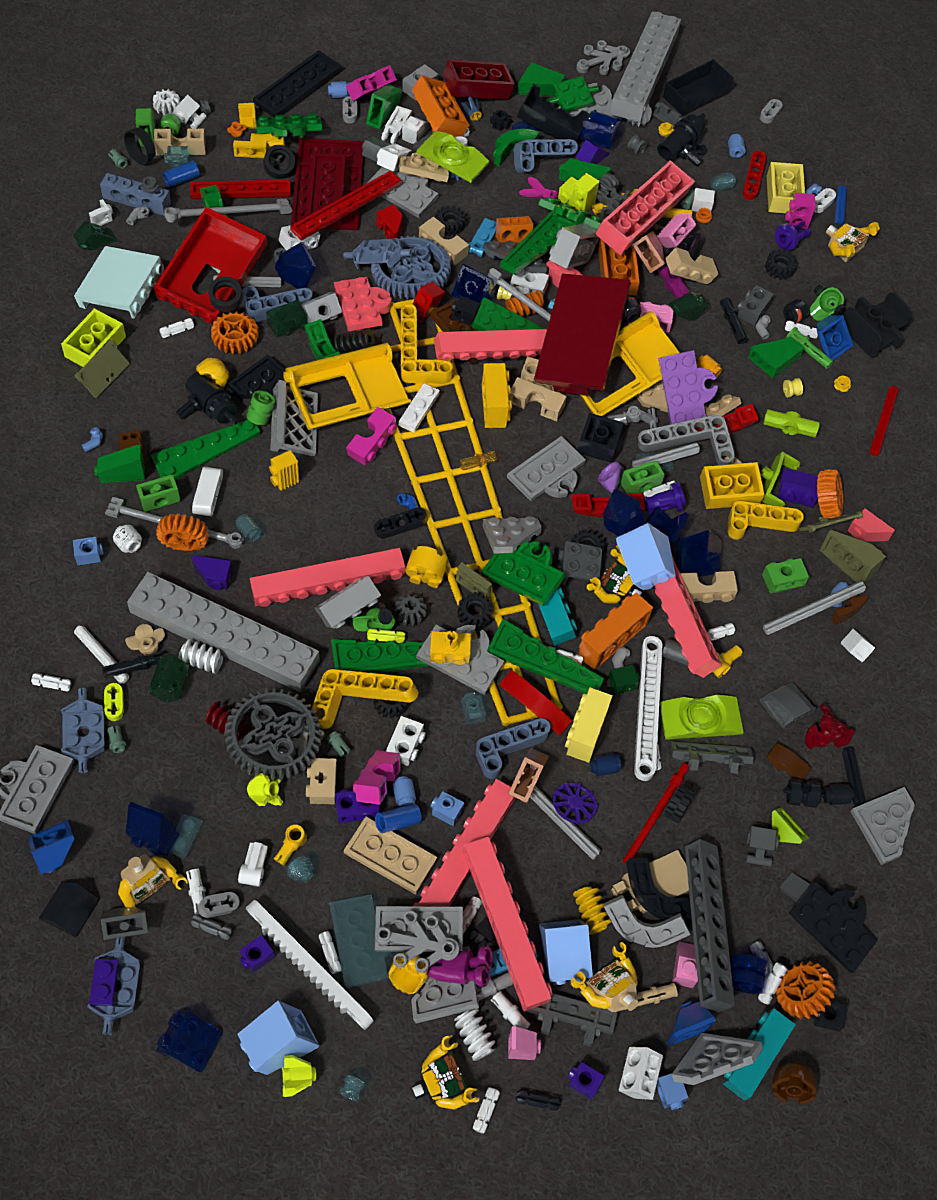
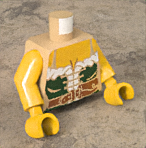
M873 222L869 227L864 228L853 227L849 224H844L839 229L832 225L829 226L826 234L831 237L828 246L832 254L841 257L845 262L849 261L865 246L869 234L872 236L877 234V231L880 229L879 224Z
M143 854L140 857L131 858L128 866L121 871L122 881L120 882L118 894L126 908L138 909L135 907V904L139 905L170 881V877H172L173 884L179 890L181 888L178 882L184 880L188 884V881L182 874L176 873L177 870L167 859L156 856L150 858L147 854Z
M620 942L622 952H618L615 946L612 948L613 955L619 957L620 961L614 960L586 982V977L582 972H577L576 974L580 982L576 981L574 977L571 979V985L574 988H580L581 994L593 1007L617 1012L623 1006L632 1011L638 1005V1000L635 998L638 985L637 975L629 957L626 958L624 954L626 952V945L623 942Z

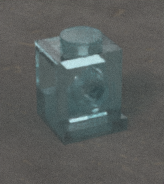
M168 146L167 153H164L165 163H168L169 167H177L189 162L188 146Z
M475 693L465 694L464 698H461L465 725L485 722L486 711L484 710L481 695H476Z

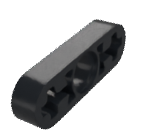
M417 507L381 519L374 525L375 534L377 537L385 539L423 526L427 521L426 512L424 509ZM416 515H419L421 519L417 520ZM398 520H404L406 522L405 525L401 527H398L395 524ZM381 527L385 528L384 532L381 531Z

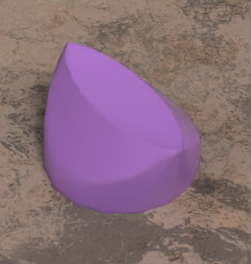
M613 462L606 466L598 477V482L610 493L615 491L622 478L623 466L618 462Z

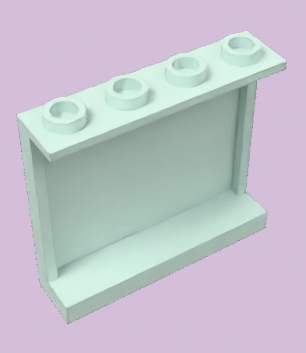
M105 246L74 295L79 307L86 309L88 304L92 303L127 310L132 319H135L152 288L156 285L158 278L164 271L160 256Z

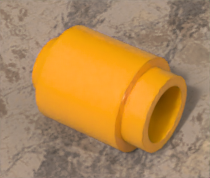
M702 355L696 361L697 368L710 370L716 378L722 372L720 364L709 355Z

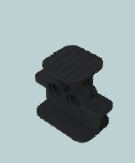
M893 292L889 293L885 301L878 305H872L864 297H860L856 302L855 309L850 307L846 309L844 314L852 340L871 358L876 357L879 350L889 344H892L895 348L901 346L904 336L899 331L906 330L912 318L911 308Z

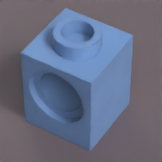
M96 537L73 540L74 556L77 565L101 562L100 555H103L102 543L98 544Z
M672 1074L658 1078L656 1087L664 1109L671 1107V1110H676L683 1107V1102L689 1098L684 1084L674 1082Z

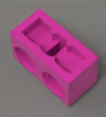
M795 193L793 200L789 202V211H786L785 221H788V224L792 226L805 222L800 228L807 229L816 207L815 194Z

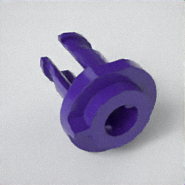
M800 222L793 226L787 223L782 224L776 229V242L781 249H786V251L792 250L797 246L798 241L810 235V228L800 231V227L805 222Z
M680 482L671 483L669 485L670 490L656 493L651 497L646 496L645 503L648 513L652 514L651 512L663 511L674 507L677 512L682 511V506L686 505Z

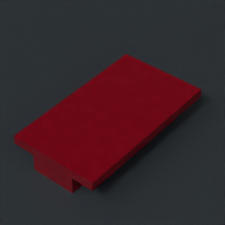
M299 138L291 225L361 187L362 145L364 141ZM359 209L323 229L358 231Z
M562 273L534 376L535 383L551 384L555 392L589 396L590 389H605L631 285L629 279Z

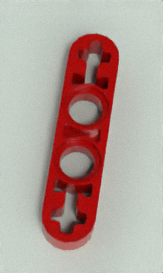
M754 151L751 156L743 189V197L747 200L756 199L766 160V154L763 151ZM752 168H757L759 171H753ZM750 179H753V180H756L757 182H756V183H752V182H750L749 180H750Z

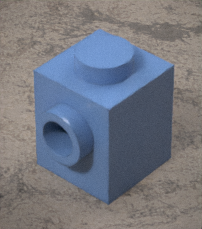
M442 791L439 797L436 796L431 804L433 808L432 815L454 827L463 811L464 802Z

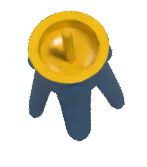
M469 97L471 110L465 103H462L472 121L478 120L482 116L478 107V100L476 99V107L473 99Z

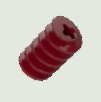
M217 700L208 710L205 721L208 725H212L214 729H218L219 733L224 734V731L227 730L225 724L228 722V716L232 715V709L225 712L227 706L222 705L220 707L221 702ZM242 718L238 725V741L245 737L251 726L250 722L244 726L245 718Z

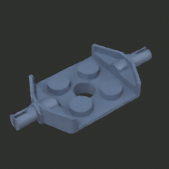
M398 238L364 240L353 252H344L343 256L344 259H353L357 269H359V264L387 263L388 268H391L401 257L412 256L413 251L412 249H403Z
M79 688L78 700L61 709L63 715V748L61 751L63 755L78 760L79 773H83V771L86 773L88 772L87 762H89V759L104 752V709L102 705L87 700L86 688ZM81 729H88L89 734L87 736L81 737L78 735Z
M126 937L116 938L115 949L95 958L118 960L119 962L116 981L121 982V988L115 992L113 1006H91L90 1004L87 1006L89 1010L104 1018L102 1034L105 1035L107 1033L112 1035L113 1022H116V1019L134 1011L140 961L125 952L124 943Z

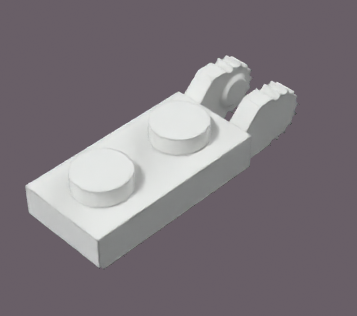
M397 106L385 125L381 140L386 141L390 132L393 133L390 142L392 144L396 143L398 136L402 133L404 123L412 115V110Z

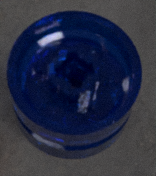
M731 955L730 966L733 990L747 994L765 993L769 963L752 955Z

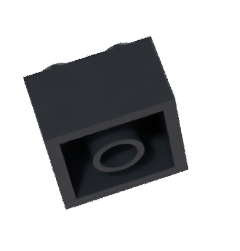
M589 413L577 452L612 463L624 422Z

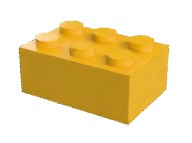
M486 363L483 366L482 397L485 428H506L507 421H510L512 403L509 400L510 385L507 382L509 381V370H506L505 363Z
M758 462L705 466L700 475L706 509L732 507L736 501L760 504L764 497Z

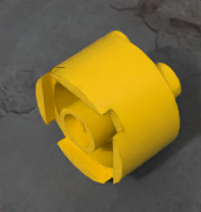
M417 546L416 550L413 548L405 569L406 574L410 577V582L415 584L424 582L430 587L437 588L442 582L448 564L446 555L442 554L440 556L437 554L438 550L427 546Z

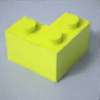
M587 173L579 180L570 177L559 188L558 199L563 203L574 206L575 211L578 209L587 212L592 208L593 204H596L599 180Z

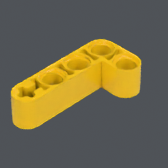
M736 501L729 513L728 535L732 539H741L747 526L795 532L799 529L804 516L800 510L794 508Z

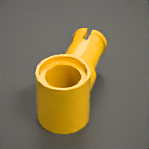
M735 645L726 653H721L720 655L717 653L722 666L714 670L713 673L718 678L722 677L721 674H726L731 668L732 662L742 655L741 648Z
M291 825L287 828L286 837L283 840L284 844L273 858L283 866L286 865L294 850L297 851L307 841V834L301 826ZM294 832H301V837L298 840L291 839Z

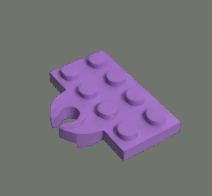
M694 350L658 358L670 425L706 417L704 403L710 401L715 396L718 385H712L707 389L704 386V382L706 379L715 380L717 379L716 376L708 369L697 368Z

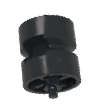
M790 778L787 789H783V793H786L788 805L800 806L803 803L805 807L817 808L820 797H824V794L821 793L820 782L807 780L803 783L801 779Z

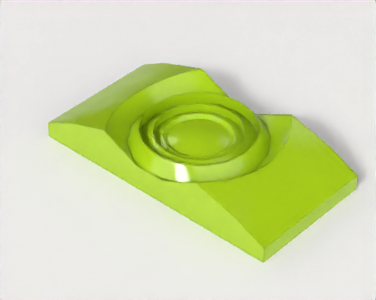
M435 131L417 149L418 154L470 183L489 164V160L475 147L465 146L459 143L451 134Z
M713 695L695 699L680 697L659 703L665 740L741 735L744 733L737 697L726 695Z

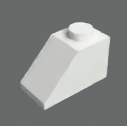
M410 116L402 127V140L411 144L419 141L431 127L430 123Z

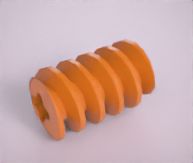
M540 290L524 294L540 307L543 306L544 301ZM512 297L511 300L506 299L505 301L506 309L522 317L524 316L523 312L527 316L530 315V310L533 314L536 313L516 297Z

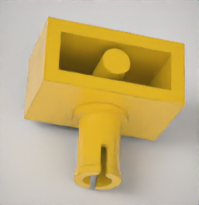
M431 631L429 661H434L438 664L453 662L457 665L469 663L471 634L456 633L455 631Z

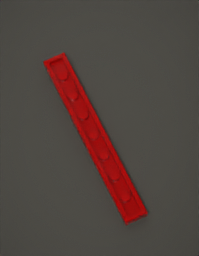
M390 170L291 225L290 230L302 241L401 185L402 180Z

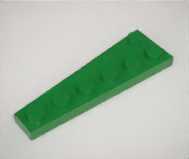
M551 211L501 261L500 268L515 275L551 250L552 246L556 244L558 231L563 227L573 226L574 221L559 214L555 217L552 214L553 211Z
M245 420L236 425H231L151 454V459L160 478L173 475L174 480L183 477L185 473L198 469L200 465L208 461L211 462L217 456L260 435V430L257 424Z
M502 619L487 652L506 662L587 694L589 688L600 690L604 678L577 664L567 656L563 657L552 647H546L539 642L540 640L535 637L531 638L524 634L523 630Z
M331 640L336 670L379 673L430 666L416 658L424 642L394 643V641H387V643H380L372 640L367 642Z

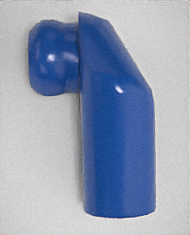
M404 493L397 495L399 504L408 507L410 510L418 507L415 497Z

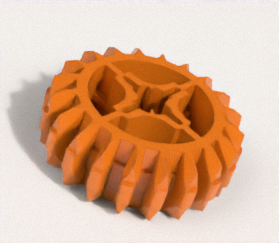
M238 311L234 314L229 312L228 315L223 313L222 317H217V321H213L211 337L215 346L220 351L224 350L226 354L231 351L232 355L238 351L241 354L242 350L247 352L248 348L253 349V344L257 343L259 337V330L255 320L250 315L246 316L244 312L239 314Z
M832 469L820 471L817 479V499L821 514L824 518L829 519L841 517L844 508V495L840 474L837 470Z
M179 513L177 515H165L164 518L160 519L156 530L157 539L161 541V544H165L167 548L171 547L173 550L199 551L205 547L209 537L208 527L204 522H201L199 518L195 519L193 516L180 515Z
M801 961L800 966L793 964V969H787V974L781 976L782 981L778 989H776L777 999L780 1005H782L783 1010L792 1017L797 1016V1018L802 1019L805 1016L810 1019L812 1014L818 1017L820 1010L825 1012V1006H831L829 999L835 998L833 992L836 990L833 978L829 975L827 969L822 968L818 963L814 965V963L809 961L806 965Z

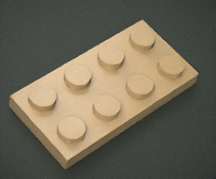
M368 817L364 818L344 849V854L415 895L437 861L436 856L392 831L380 833L375 821Z

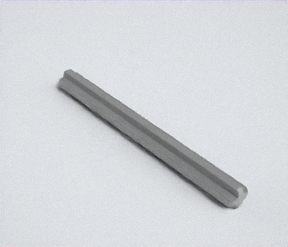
M862 581L854 583L764 624L763 630L767 635L864 592L866 586Z

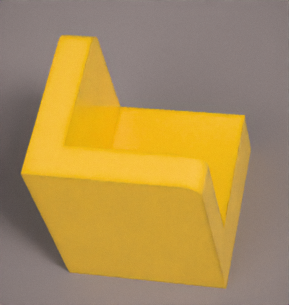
M239 103L240 124L246 125V129L256 128L254 103Z

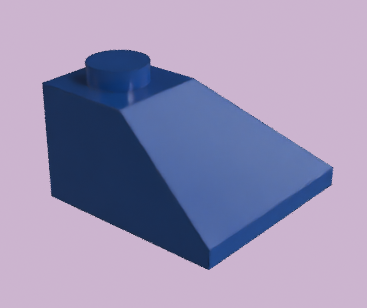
M829 315L817 323V334L824 353L830 359H836L854 346L843 315Z
M68 820L28 837L31 853L41 874L51 873L59 866H62L74 840Z
M689 1001L680 1006L681 1009L676 1015L667 1041L668 1047L704 1033L716 1021L714 1016L706 1008L700 1007V1001L694 1004L692 1001Z

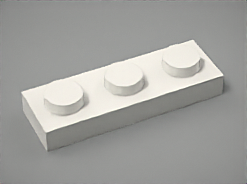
M423 383L399 420V426L415 433L439 396V390Z

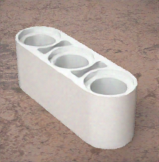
M203 467L193 501V514L213 515L217 501L216 496H218L223 479V469Z

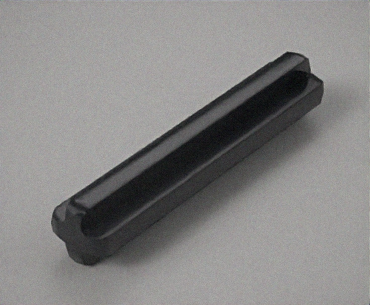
M851 747L844 748L842 756L848 783L854 790V799L852 801L854 805H861L865 802L854 750Z

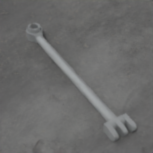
M277 199L275 204L210 208L220 214L279 210L281 214L292 212L287 199ZM168 207L164 210V217L168 222L172 223L184 216H199L205 208L180 210Z
M490 269L486 278L489 283L494 286L496 284L500 285L548 321L550 320L551 314L503 280L501 278L502 274L496 269Z
M112 497L111 503H109L108 509L105 512L106 515L118 518L119 514L122 513L159 523L160 519L164 518L125 507L124 500ZM208 529L209 538L224 541L234 549L243 546L244 539L240 533L234 532L227 535Z

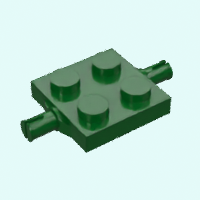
M582 76L553 84L555 97L548 98L547 101L553 104L558 103L562 109L568 112L593 105L594 100L591 93L599 92L598 85L588 87Z

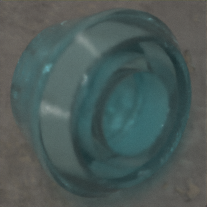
M301 855L293 860L287 868V877L299 883L308 882L314 875V867L310 857Z

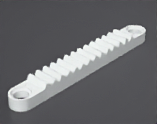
M655 636L646 637L641 650L634 773L642 781L650 780L656 770L662 642ZM653 643L657 646V649L650 650L647 644ZM640 766H648L650 768V773H642L640 771Z
M253 900L246 907L249 914L262 926L263 934H268L270 941L274 940V945L276 947L279 946L282 953H286L287 959H292L293 965H298L299 971H304L305 977H310L311 983H316L317 989L322 988L323 995L328 994L329 1001L334 1000L335 1007L340 1006L342 1014L347 1012L364 1030L374 1022L372 1017L256 900Z

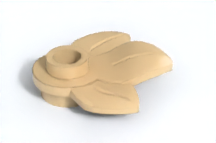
M141 624L136 628L135 636L126 638L125 642L131 650H139L144 655L157 652L158 643L164 639L165 632L163 628L153 631L150 625Z

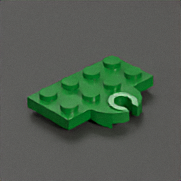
M309 113L307 116L293 114L291 117L276 115L274 118H269L268 116L256 118L257 134L274 133L278 139L281 136L287 137V133H293V136L299 135L302 138L306 131L322 130L320 115L316 113Z
M552 197L540 199L538 204L552 210V214L555 217L557 214L568 217V219L574 221V225L585 223L598 229L604 220L598 216L590 217L589 213L584 210L577 209L575 211L572 205L566 203L559 204L560 201Z
M485 297L481 300L471 327L479 331L545 329Z
M526 541L513 553L493 554L481 571L483 577L542 606L547 604L565 578L564 572L551 567L552 554L548 546L545 545L543 547V552L540 555H534L541 547L540 542Z

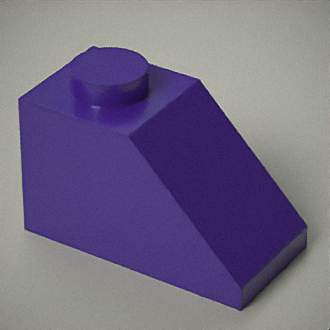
M586 140L576 158L580 161L598 164L610 153L599 145Z
M193 555L194 568L207 586L214 590H227L232 573L231 561Z

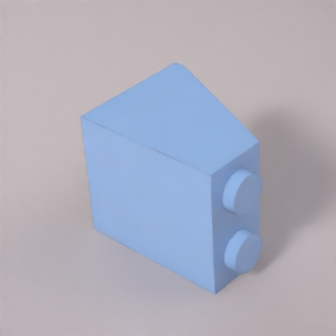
M649 523L616 538L631 580L640 589H651L653 586L667 582L670 578L676 576L668 536Z
M581 919L539 923L546 976L549 982H553L554 985L565 984L566 980H571L572 977L580 982V979L576 976L577 972L584 973L586 977L585 982L587 978H591L593 974L588 924Z
M281 1001L274 1003L238 1033L241 1041L240 1046L250 1059V1067L255 1072L266 1075L284 1066V1056L294 1055L300 1058L319 1047L302 1011Z

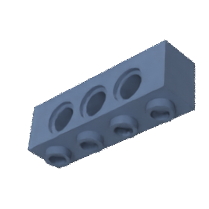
M109 173L105 175L100 184L104 199L136 208L146 206L150 212L163 216L164 210L171 205L169 190L158 188L155 192L148 193L143 191L141 182Z

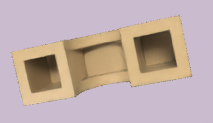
M154 129L156 155H206L204 129H187V136L185 138L174 137L171 129Z
M432 217L419 227V237L422 236L423 239L428 237L429 241L434 240V243H439V246H443V249L449 255L452 265L455 266L468 256L469 244L459 236L449 240L443 239L445 237V225L436 218Z
M675 248L665 258L670 273L676 276L709 284L718 275L713 259L700 255L694 261L688 251Z
M517 377L510 390L509 400H511L513 405L523 409L528 402L537 401L542 404L540 415L557 422L565 406L566 396Z
M734 571L715 572L712 585L709 586L699 582L697 573H681V577L693 602L703 601L704 603H710L714 600L729 602L734 600L738 590Z

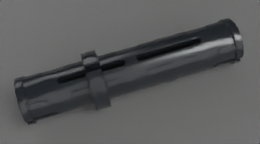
M723 298L719 303L724 311V317L729 322L737 344H744L748 341V338L737 317V310L733 308L730 298Z
M161 651L148 655L140 654L137 658L103 666V675L108 679L138 669L146 670L149 666L163 663V655H161Z

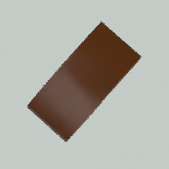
M853 596L849 599L846 607L837 608L831 618L833 624L836 625L857 614L866 603L868 596Z
M778 743L772 747L766 756L778 771L785 770L793 779H801L803 781L812 769L799 756Z

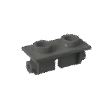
M658 102L655 106L657 109L651 113L652 116L661 122H668L673 127L676 122L683 118L681 114L674 110L669 111L670 108L663 102Z

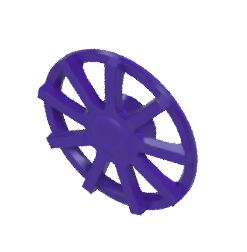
M565 782L553 794V805L556 812L563 819L571 823L580 824L590 821L598 807L593 796L594 793L582 786L581 783ZM570 787L576 788L575 795L572 793ZM565 788L569 796L560 791ZM580 790L587 793L581 797L579 796ZM560 796L567 801L556 802V797ZM590 797L592 803L584 802L583 800ZM566 805L567 811L563 815L558 807ZM583 806L592 807V813L588 812ZM580 810L587 816L586 819L580 820ZM570 812H574L576 820L568 818L567 815Z

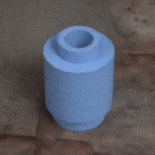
M346 81L331 82V85H328V95H332V98L350 96L346 85L350 83H346Z
M739 134L731 135L728 140L730 156L742 157L746 152L744 139Z
M406 776L397 778L392 784L396 804H399V807L415 804L416 795L412 779H408Z

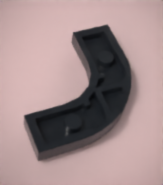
M648 858L628 859L626 861L632 892L646 911L663 920H667L680 913L684 921L692 920L690 897L672 898L660 893L653 883Z

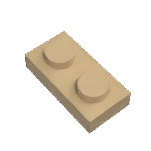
M732 395L723 396L721 400L710 404L705 409L706 417L725 415L741 404L740 397Z

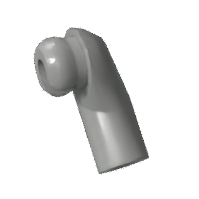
M146 206L135 208L126 219V222L133 226L138 219L148 217L150 213L149 208Z
M768 315L760 317L756 324V330L763 340L770 336L766 329L771 321Z

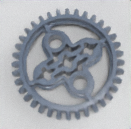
M415 235L413 237H400L399 241L402 248L412 249L413 254L412 256L401 257L390 268L393 271L391 278L383 273L381 269L383 263H371V272L375 284L379 288L387 290L390 295L393 294L394 298L396 296H399L400 299L406 297L407 300L408 298L415 300L420 287L432 281L440 288H443L444 284H447L451 272L450 258L446 250L443 249V246H439V243H434V240L429 241L428 237L423 239L422 236L418 238ZM431 257L436 259L441 266L438 273H435L433 266L429 263Z

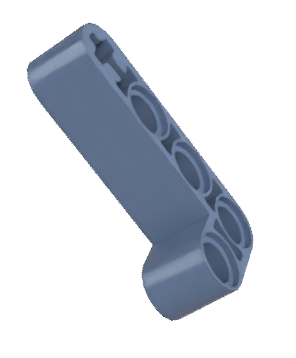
M571 139L523 140L514 146L515 170L518 173L531 171L534 168V157L572 155L576 153L578 145L576 141ZM522 145L525 146V152L522 150ZM523 161L526 163V169L522 165Z
M247 286L242 290L246 314L250 315L255 322L302 312L299 305L313 299L312 291L308 288H300L264 297H259L257 289L253 286Z
M540 718L479 739L475 754L485 777L495 779L500 775L502 767L501 756L546 741L550 732V723L546 719ZM518 735H524L526 739H520ZM505 741L508 745L503 746L499 742ZM483 747H486V748H488L490 751H488V752H483V751H481L480 749L483 748ZM495 765L497 769L491 770L487 766Z

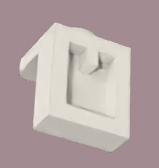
M103 199L99 200L101 208L89 212L91 224L94 228L113 221L111 215L113 210Z

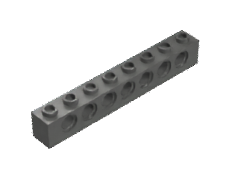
M699 839L685 846L700 1007L719 1013L734 1007L735 1003L718 848Z

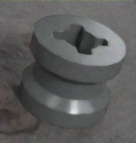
M634 135L630 139L627 148L631 151L633 150L639 156L646 149L647 142L641 140L638 135Z

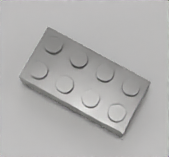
M585 223L563 227L557 233V241L550 250L549 254L551 256L549 260L566 269L588 263L599 240V237L595 234L597 229Z

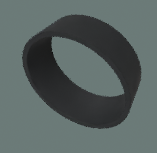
M138 127L124 133L126 150L138 164L145 165L155 157L154 143L144 129ZM135 135L143 143L147 156H145L138 148L135 141Z

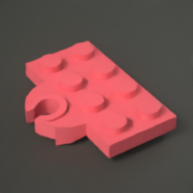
M367 277L334 282V289L348 331L382 326L380 314L388 313L392 305V297H390V293L387 290L379 287H370Z

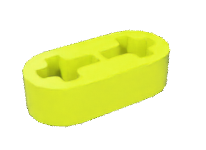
M117 683L107 685L104 690V711L106 717L111 721L120 720L124 714V693L122 687ZM114 689L117 691L115 699L110 694ZM113 705H115L117 708L115 715H112L111 711L113 710Z

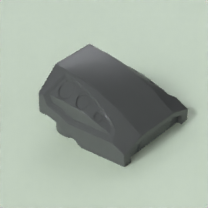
M792 682L768 693L759 700L769 715L783 729L791 723H795L798 719L815 713L817 710Z

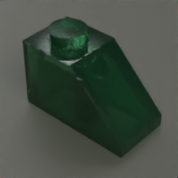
M84 221L74 234L77 245L84 250L93 251L117 241L110 228Z
M689 292L669 303V306L678 317L694 321L697 320L709 305L705 302L706 298L702 294Z

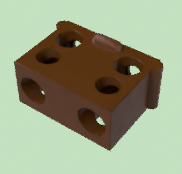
M136 429V431L118 434L120 450L141 445L144 462H146L143 437L140 430Z

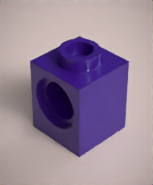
M262 935L239 950L241 964L246 970L250 968L253 973L275 958L274 951ZM255 951L261 953L258 959L250 958L251 953Z
M581 1062L578 1068L573 1066L568 1076L571 1080L568 1086L592 1100L604 1075ZM586 1075L590 1080V1084L583 1085L579 1081V1076Z

